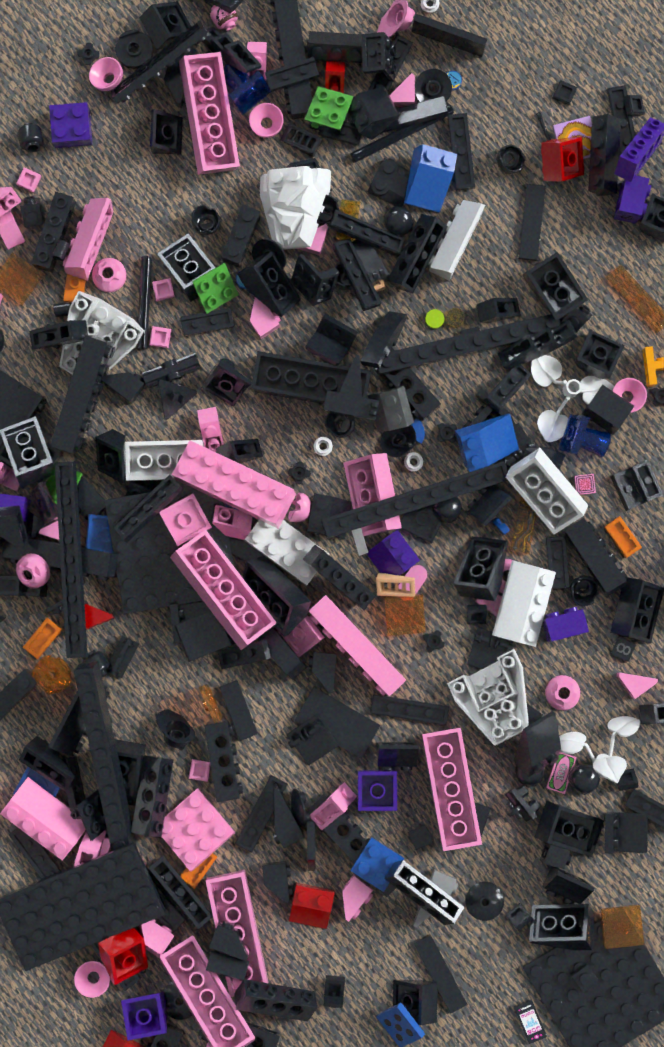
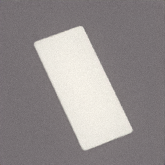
M362 529L353 530L352 534L359 556L368 553Z

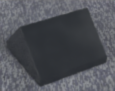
M151 109L150 149L152 154L181 155L183 117Z
M602 384L582 412V415L614 435L624 423L634 405Z

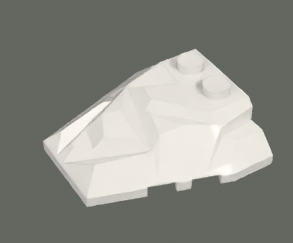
M307 166L272 169L267 174L261 176L260 198L272 240L277 242L283 250L311 247L318 227L316 222L319 213H323L324 210L322 204L325 195H329L331 171L329 169H311Z

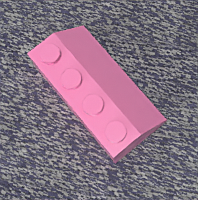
M109 198L90 199L89 204H85L83 220L79 221L76 227V232L78 233L76 238H72L69 247L71 251L69 256L66 255L63 261L66 274L88 281L113 215V207Z
M387 453L371 454L344 462L353 509L395 496ZM396 516L362 527L361 529L363 536H368L402 527L400 517Z
M29 777L0 813L62 861L86 830L82 819H73L69 807Z

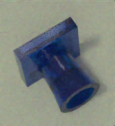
M229 64L223 68L226 84L234 90L229 94V97L242 116L271 92L259 71L249 76L247 73Z
M570 414L558 450L577 455L579 448H582L602 458L609 448L611 434L587 428L590 418L586 416Z

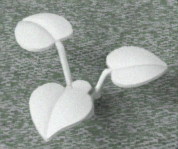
M544 355L531 361V374L538 385L548 387L552 382L564 385L563 394L566 398L557 412L546 410L540 414L537 421L538 429L546 442L557 441L568 431L569 419L565 415H560V412L570 398L575 397L578 393H583L582 399L588 405L602 384L610 390L614 388V385L607 380L599 379L595 376L584 377L580 382L576 379L569 380L568 382L566 380L557 381L556 379L562 374V366L557 359Z
M621 716L613 718L608 722V730L613 732L608 755L600 754L595 758L588 744L584 743L586 736L580 732H568L559 736L560 752L574 754L581 751L583 747L586 748L592 759L595 772L602 778L618 783L621 775L626 770L627 763L625 759L619 756H612L615 736L618 734L621 737H628L634 734L640 727V720L634 717Z

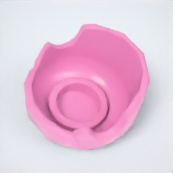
M298 493L296 500L292 502L296 508L289 512L290 522H304L311 513L312 504L309 497L304 493Z

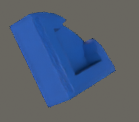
M415 418L411 426L415 429L416 441L422 444L425 436L424 427L421 421Z
M498 517L491 521L503 536L510 531L508 526L502 523Z

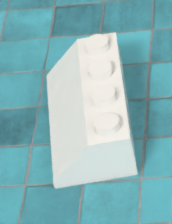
M463 200L461 205H456L453 211L455 217L452 222L449 221L447 223L448 227L445 231L447 234L444 239L441 238L437 246L439 250L436 256H432L428 264L430 272L450 281L485 207L484 204Z
M203 440L125 442L126 481L164 480L169 474L173 477L172 473L188 442L193 441L204 447Z
M512 560L492 635L536 647L556 572Z

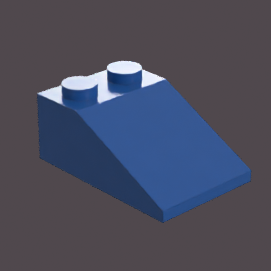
M424 144L414 148L404 204L440 213L454 174L457 154Z
M510 413L455 430L462 460L469 472L487 467L519 450Z

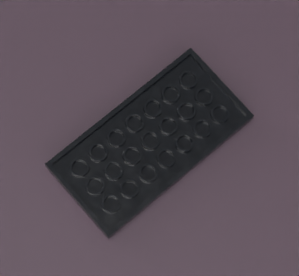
M135 842L0 897V918L25 971L162 917L167 913Z

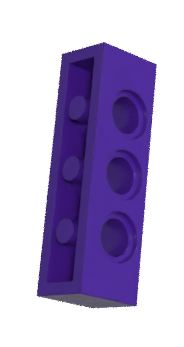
M651 117L620 155L614 175L630 182L633 181L661 144L664 136V123Z

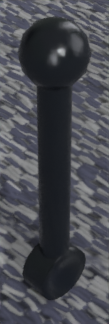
M541 112L536 113L547 141L551 140Z

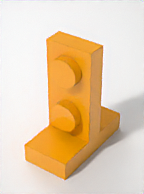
M653 346L645 347L642 350L647 387L656 386V371L664 370V357L657 358L654 361Z

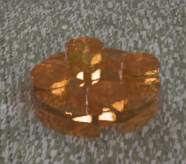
M51 655L42 657L32 671V676L37 684L49 695L64 691L71 683V669L59 657L53 658ZM49 671H50L51 673L54 672L56 675H55L54 677H52V676L50 675Z

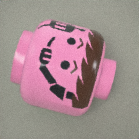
M215 5L211 8L210 17L217 29L229 31L236 26L235 22L238 19V15L235 10L230 14Z

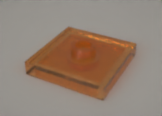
M12 252L0 269V290L23 305L44 276V273Z
M416 594L415 597H384L387 636L426 633L423 594Z
M205 684L199 687L204 698L202 703L206 712H210L214 723L223 720L210 686Z
M639 904L600 909L605 949L645 945Z

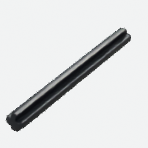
M450 104L446 105L448 115L453 114L452 106ZM448 115L402 127L352 152L351 157L354 162H358L444 119Z

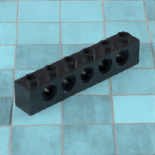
M323 794L306 810L309 812V815L322 805L330 795L326 797ZM344 812L323 830L355 863L370 838L365 839L361 835L363 833L362 829L356 823L352 825L348 821L349 815ZM346 825L348 832L345 835L339 834L337 831L338 826ZM359 839L362 845L358 849H353L350 845L351 841ZM389 883L385 891H381V893L388 897L396 887Z

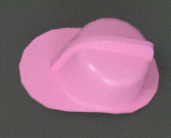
M395 0L389 10L382 17L377 33L385 32L389 38L396 31H403L409 28L415 11L408 7L406 0Z

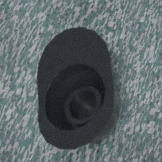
M170 709L162 710L158 713L156 723L163 732L164 741L168 746L182 751L189 742L194 740L195 731L182 715Z

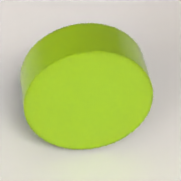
M437 309L430 310L425 317L426 325L431 329L440 328L444 323L443 313Z

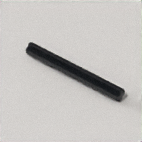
M149 256L141 257L138 324L144 332L136 346L139 350H146L148 342L152 258Z

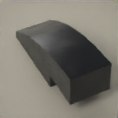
M0 576V595L47 597V583L39 588H30L25 586L17 576Z

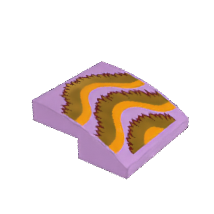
M590 116L553 125L552 128L556 139L582 137L583 159L590 157L592 130Z

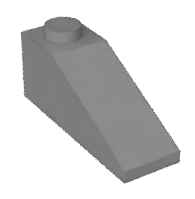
M434 869L430 881L449 896L455 894L458 887L457 879ZM419 906L412 923L413 926L418 927L431 914Z

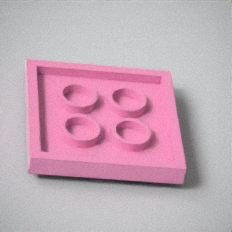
M197 788L165 816L162 838L189 871L192 872L236 832Z

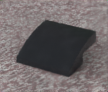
M648 460L610 476L626 511L664 495Z

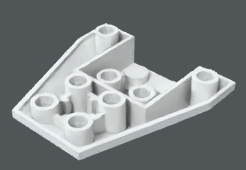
M78 291L69 308L67 321L86 320L88 335L114 342L115 352L107 363L109 370L136 347L144 332L133 318L102 299ZM83 341L65 344L62 347L59 367L72 375Z
M515 649L497 657L498 661L470 676L462 675L447 683L455 702L494 746L522 733L523 729L529 726L523 667Z

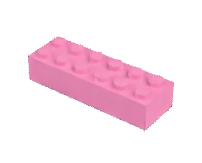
M221 52L183 56L179 60L198 175L233 171L240 167Z
M193 441L188 442L172 473L175 480L278 529L296 496L294 489Z
M206 530L180 547L170 557L240 650L244 649L277 623Z
M326 595L309 610L311 614L309 618L316 625L320 623L324 627L322 632L329 639L333 637L338 642L335 646L342 653L346 651L351 656L349 660L356 668L359 665L364 670L362 674L370 682L374 680L378 684L375 688L383 696L385 694L388 696L392 695L406 681Z
M461 728L422 734L442 850L448 851L482 845Z
M240 870L208 877L206 885L215 928H217L219 922L223 923V921L234 924V928L238 930L249 954L247 959L249 965L245 979L269 983L246 871ZM226 977L229 995L234 997V993L242 981Z
M194 936L189 937L159 956L160 962L211 1047H245L255 1041V1036L239 1010H236L235 1003L218 975L206 971L209 960Z

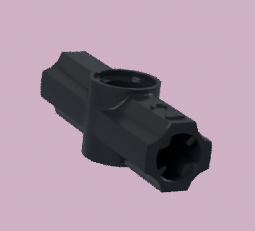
M196 353L178 360H168L159 367L143 372L142 375L149 389L158 386L160 379L172 382L176 378L181 379L184 375L200 370L201 367Z

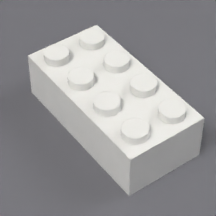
M538 448L511 466L506 475L508 481L553 534L583 517L588 504L541 448Z
M259 520L244 540L305 586L308 585L317 573L316 570L303 560L316 544L284 520L279 529Z

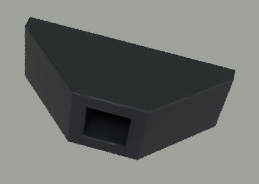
M191 49L184 56L197 55L195 49ZM182 55L178 56L175 59L176 62L167 68L164 77L165 85L179 108H182L183 103L186 104L179 60L183 57Z

